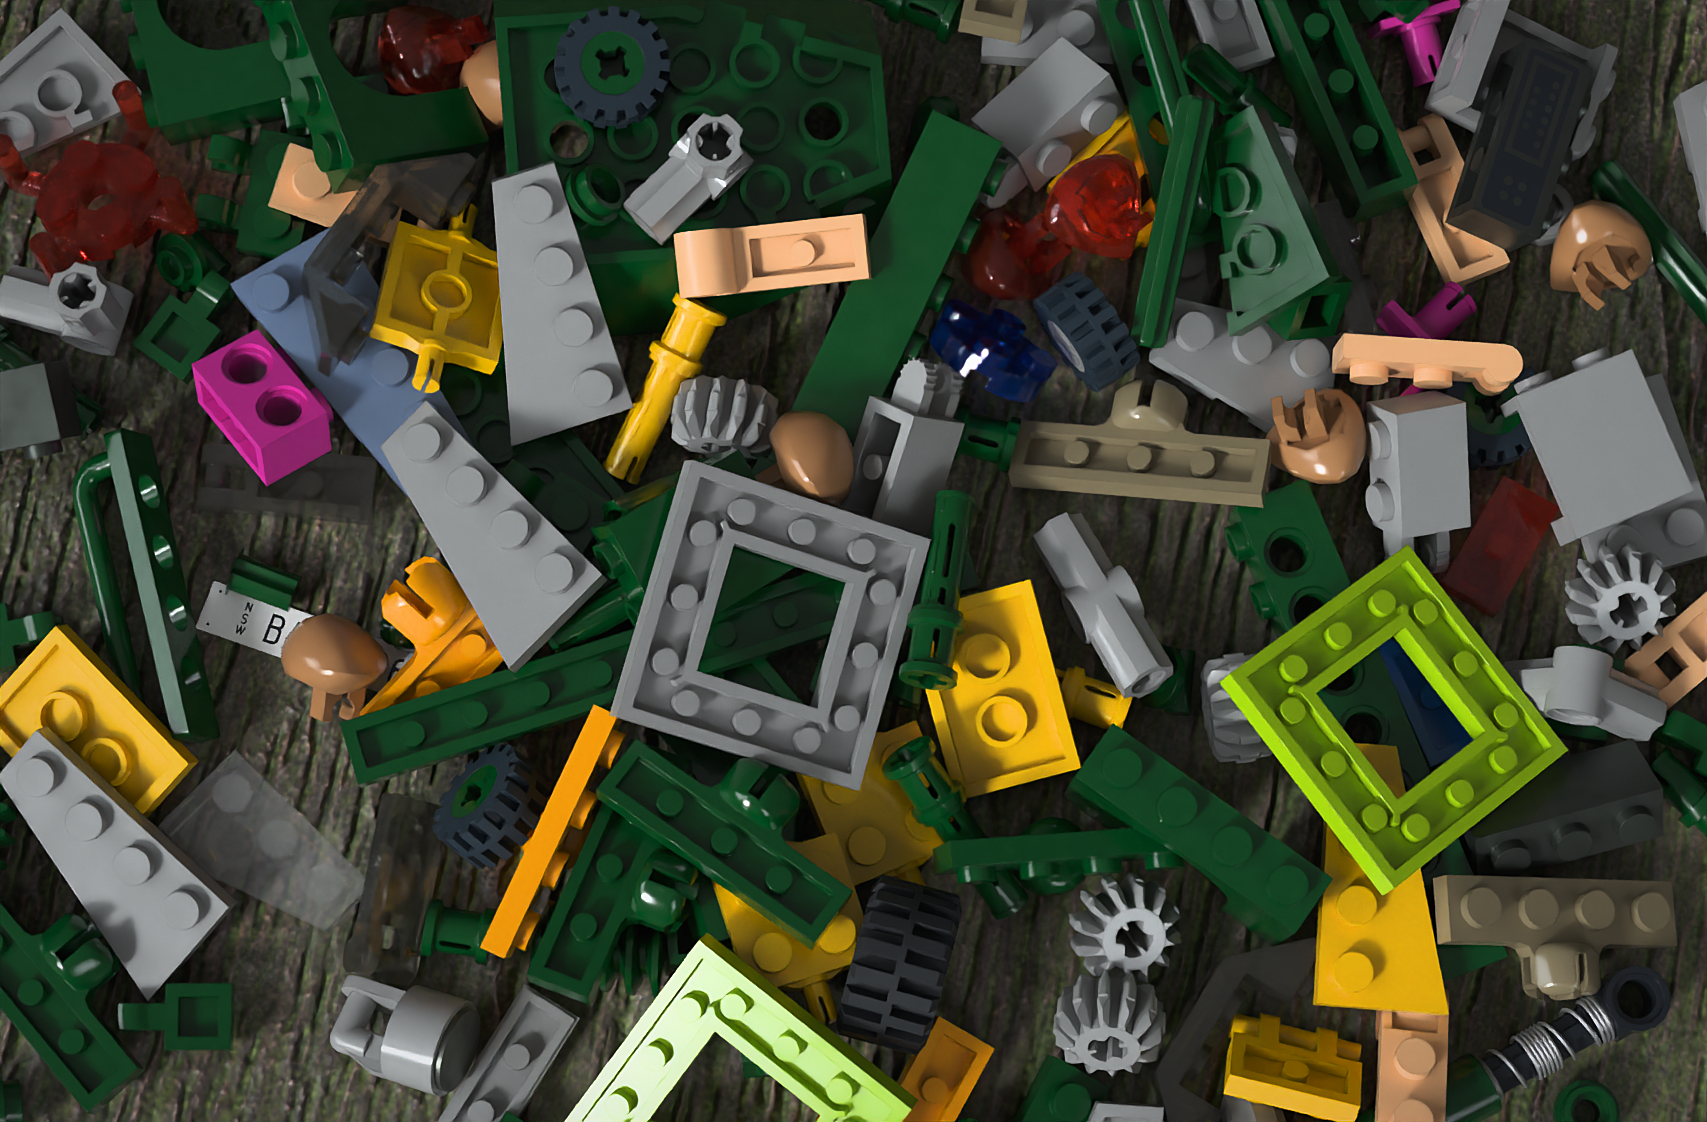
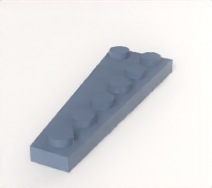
M340 222L230 283L239 300L273 340L287 353L313 387L317 388L324 395L327 402L343 419L347 427L365 445L407 497H409L380 446L425 401L475 449L440 388L437 392L425 393L427 379L420 391L413 387L412 379L415 375L419 355L409 349L368 337L380 288Z

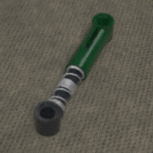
M1633 965L1606 974L1601 978V987L1596 994L1591 996L1585 995L1584 998L1576 1000L1575 1009L1573 1010L1562 1008L1559 1018L1547 1024L1546 1022L1538 1021L1537 1024H1533V1027L1525 1028L1520 1034L1517 1033L1516 1036L1513 1035L1511 1037L1510 1045L1499 1051L1488 1049L1483 1060L1474 1057L1471 1053H1466L1448 1063L1445 1122H1482L1502 1110L1503 1094L1521 1084L1524 1088H1528L1526 1081L1533 1077L1542 1081V1078L1555 1073V1070L1563 1069L1564 1060L1572 1057L1573 1060L1577 1061L1576 1053L1593 1044L1602 1047V1044L1606 1045L1611 1040L1619 1042L1631 1034L1655 1028L1665 1019L1670 1009L1671 994L1667 983L1659 973L1645 966ZM1624 983L1635 986L1642 995L1643 1009L1637 1018L1624 1014L1619 1007L1617 1001L1618 991ZM1375 1104L1358 1113L1355 1122H1375Z

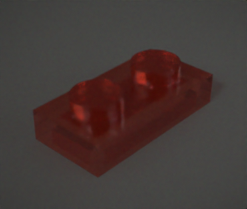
M1504 475L1498 481L1439 583L1446 592L1493 619L1501 610L1559 507Z

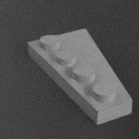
M554 160L493 179L492 190L511 446L633 408Z
M427 401L380 446L506 665L511 671L516 673L607 579Z
M47 726L37 729L1 771V785L147 1001L157 996L235 906L237 901Z

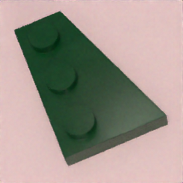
M1251 105L1212 130L1206 161L1213 213L1221 217L1225 254L1219 255L1222 279H1229L1233 312L1227 313L1229 336H1243L1343 276L1265 105Z

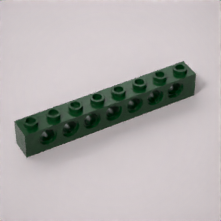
M1302 479L1267 492L1263 508L1235 505L1228 516L1230 525L1224 527L1228 547L1236 562L1246 561L1254 584L1248 586L1253 607L1261 621L1270 619L1277 638L1298 624L1294 616L1295 605L1311 603L1321 608L1351 586L1307 480ZM1276 545H1286L1294 549L1300 558V569L1294 572H1284L1276 568L1270 559V548ZM1377 648L1347 670L1349 675V686L1347 689L1336 691L1326 686L1316 694L1343 729L1346 721L1360 720L1371 728L1374 735V744L1397 746L1405 791L1407 792L1431 772L1380 651ZM1459 838L1421 868L1426 898L1434 899L1433 878L1444 875L1474 876ZM1433 931L1443 983L1508 957L1504 946L1437 944V932Z

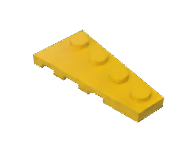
M1355 743L1398 799L1406 791L1397 746ZM1323 819L1321 870L1332 877L1333 880L1319 898L1313 1005L1439 1016L1448 1015L1449 1010L1421 868L1396 888L1382 896Z

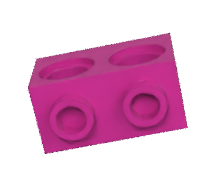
M258 329L192 363L198 403L266 486L332 450L329 423L334 418L326 398L315 387L308 390L299 379L298 370L292 359L280 346L273 348Z

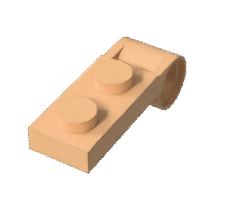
M865 214L739 228L705 229L673 234L680 299L872 279Z
M1444 989L1449 1010V991ZM1376 1010L1375 1038L1379 1042L1375 1122H1445L1449 1014L1439 1016Z

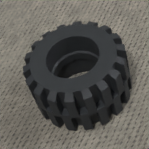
M884 874L873 884L837 1014L836 1022L839 1035L914 1056L923 1049L927 1043L961 919L962 907L959 895Z

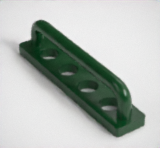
M1095 0L1154 208L1156 209L1169 145L1158 143L1152 138L1149 132V123L1154 118L1161 116L1168 141H1170L1178 99L1181 95H1190L1163 0ZM1126 1L1129 2L1136 29L1124 27L1116 17V9ZM1145 58L1153 87L1141 85L1132 73V66ZM1206 158L1186 252L1224 243L1221 217L1213 213Z
M120 428L104 434L107 451L96 454L86 460L77 471L72 486L74 508L110 667L116 676L146 706L98 497L99 484L105 478L112 476L166 709L165 714L156 717L171 731L174 740L204 743L219 738L220 731L153 441L147 434Z

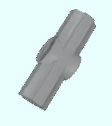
M1065 512L1047 521L1045 526L1033 535V546L1061 591V602L1073 630L1084 644L1092 643L1104 667L1108 670L1117 689L1120 690L1124 698L1135 696L1140 698L1157 690L1167 678L1173 675V664L1144 618V607L1132 579L1122 566L1117 565L1113 567L1099 540L1093 534L1088 522H1086L1081 513L1068 514Z

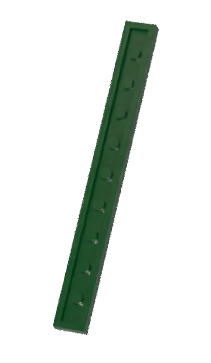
M930 534L922 537L930 539ZM948 536L945 559L942 572L943 577H945L949 547L951 541L950 536ZM968 548L960 595L976 591L980 587ZM926 559L912 608L920 604ZM809 572L762 587L713 616L697 671L714 675L829 638L845 582ZM635 628L525 663L516 673L506 669L340 722L339 724L358 785L363 788L590 714L593 705L603 709L611 708Z

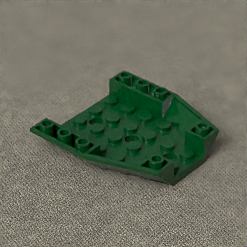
M493 0L507 175L554 160L565 194L564 181L569 171L581 164L603 163L613 169L620 177L625 188L626 201L642 183H645L653 173L671 158L668 154L680 140L677 129L684 119L690 116H701L703 113L709 114L711 117H720L728 114L743 129L740 146L755 161L723 195L715 201L710 198L674 234L705 229L739 228L865 214L868 245L870 244L892 197V172L882 57L870 6L848 0ZM608 6H620V11L629 13L632 9L641 13L643 20L646 22L651 20L658 28L659 35L662 39H665L668 46L670 78L662 101L656 110L653 109L648 114L646 119L638 124L636 121L627 125V128L616 129L615 126H605V129L595 127L593 122L586 119L583 122L574 115V111L569 106L566 107L556 85L554 61L562 34L567 32L569 25L576 18L582 19L586 16L587 11L598 8L599 11L608 10ZM617 55L615 57L604 58L602 56L600 57L604 60L615 59ZM817 107L831 109L840 120V132L829 140L814 138L805 127L806 114ZM574 125L585 133L588 144L582 154L574 158H564L554 152L550 145V138L552 133L560 126ZM623 205L620 207L618 216L605 226L588 224L578 218L570 209L610 336L664 333L676 308L672 300L676 292H679L673 235L661 246L634 221ZM811 286L695 299L725 314L728 317L726 322Z

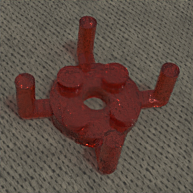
M130 80L120 81L112 89V95L128 125L120 143L95 144L89 140L75 142L67 147L63 153L62 160L47 175L28 170L12 139L8 135L0 134V172L9 188L16 193L38 198L35 206L36 214L46 232L35 234L29 241V248L49 283L54 273L69 269L74 262L84 264L85 261H104L115 258L116 256L113 251L123 248L130 243L136 249L147 242L157 229L181 235H191L198 228V218L180 181L173 176L161 179L154 162L143 153L154 134L155 128L151 129L149 127L143 108L142 97L135 83ZM112 193L117 195L112 204L104 205L97 210L88 209L90 203L102 194Z

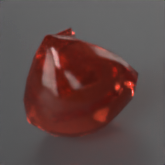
M404 5L389 10L384 17L377 46L378 63L384 77L404 96L460 88L459 75L464 61L470 59L474 54L470 46L478 42H485L490 37V34L479 15L457 19L443 10L432 7Z
M1119 153L1096 155L1071 166L1053 185L1043 208L1046 227L1061 241L1085 252L1110 258H1130L1133 254L1139 231L1153 221L1148 211L1141 214V184L1135 164Z
M991 208L977 218L982 220V224L967 255L959 253L958 266L968 286L993 299L1014 302L1034 300L1052 287L1050 269L1072 252L1071 235L1063 231L1054 240H1042L1037 243L1040 238L1049 234V217L1043 212H1040L1026 224L1023 223L1018 215L1000 208L995 210Z

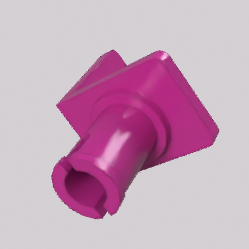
M1431 0L1433 5L1428 6L1411 23H1404L1396 17H1391L1377 22L1367 30L1369 40L1392 33L1394 37H1401L1414 80V89L1425 87L1430 82L1433 84L1444 54L1436 24L1440 23L1442 18H1446L1461 7L1459 0Z
M1449 281L1414 316L1408 315L1395 301L1391 300L1384 306L1376 321L1393 337L1444 340L1468 316L1473 315L1477 311V306L1472 297L1467 294L1451 310H1447L1446 308L1457 299V295L1463 290L1457 283ZM1412 384L1400 396L1422 393L1425 389Z

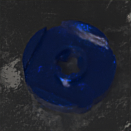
M950 299L936 320V326L930 335V342L934 350L956 372L966 378L971 368L975 369L980 374L990 378L984 387L985 390L1013 401L1031 402L1036 399L1058 366V362L1051 354L1035 346L1023 336L1026 330L1024 322L1014 314L1000 308L994 309L992 314L988 315L975 310L960 300Z

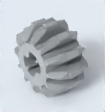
M701 375L695 379L681 382L678 395L674 398L671 423L673 424L671 438L679 445H683L689 452L704 454L706 458L740 449L746 462L758 459L760 455L766 457L771 447L770 432L779 419L777 414L778 399L771 393H768L761 385H750L745 383L744 379L733 380L723 375L719 378Z
M1626 541L1617 555L1614 556L1608 546L1600 544L1598 561L1592 564L1587 560L1578 559L1577 568L1583 577L1565 581V591L1570 599H1572L1565 604L1566 614L1573 624L1578 625V632L1583 640L1591 645L1600 641L1604 648L1615 654L1624 640H1627L1631 648L1641 651L1642 635L1649 632L1652 635L1663 637L1664 628L1658 618L1676 615V605L1670 598V595L1676 591L1675 581L1669 572L1663 571V563L1655 553L1647 551L1641 554L1634 544Z
M1241 652L1225 654L1223 658L1208 660L1200 674L1204 729L1207 731L1208 745L1212 749V754L1219 762L1235 761L1236 764L1254 762L1257 758L1271 756L1273 753L1219 683L1256 654L1244 655Z
M1127 871L1120 885H1118L1111 876L1102 875V892L1095 896L1090 891L1080 890V899L1087 906V909L1069 914V923L1078 931L1070 939L1071 947L1078 956L1085 957L1084 966L1094 976H1101L1105 969L1112 977L1122 978L1132 972L1139 981L1148 983V966L1155 961L1160 966L1170 967L1169 957L1163 952V948L1181 943L1180 933L1171 926L1180 918L1178 908L1171 901H1165L1166 891L1156 881H1149L1144 884V881L1137 873ZM1133 921L1131 927L1128 928L1127 923ZM1121 928L1123 934L1116 936L1118 930Z
M1105 969L1102 976L1097 979L1080 974L1076 985L1063 987L1061 997L1058 999L1057 1013L1054 1015L1053 1034L1056 1036L1055 1045L1064 1050L1065 1062L1072 1064L1084 1063L1086 1074H1091L1098 1069L1107 1071L1113 1079L1118 1070L1121 1069L1139 1074L1143 1062L1148 1063L1157 1060L1158 1051L1162 1046V1034L1165 1033L1166 1013L1163 1012V1003L1158 1001L1155 996L1154 985H1136L1133 973L1122 978L1112 977Z

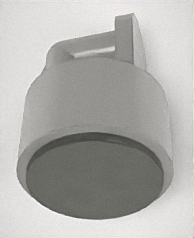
M348 975L341 991L348 998L330 1034V1043L336 1051L349 1055L372 1075L438 1097L445 1096L460 1085L472 1064L480 1036V1017L473 1002L422 985H415L406 992L360 976ZM374 1010L391 1015L384 1035L366 1030Z

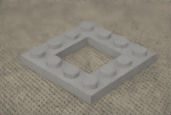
M695 460L684 461L609 716L746 758H754L766 764L847 789L859 791L907 626L908 613L913 605L931 539ZM733 546L845 582L810 706L697 671Z

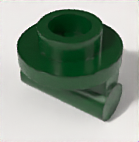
M184 221L174 231L163 235L156 245V264L160 275L166 282L183 292L196 291L210 270L213 269L224 277L232 266L189 221Z
M1161 645L1173 664V675L1167 678L1157 690L1138 699L1146 707L1164 710L1166 714L1189 716L1196 652Z

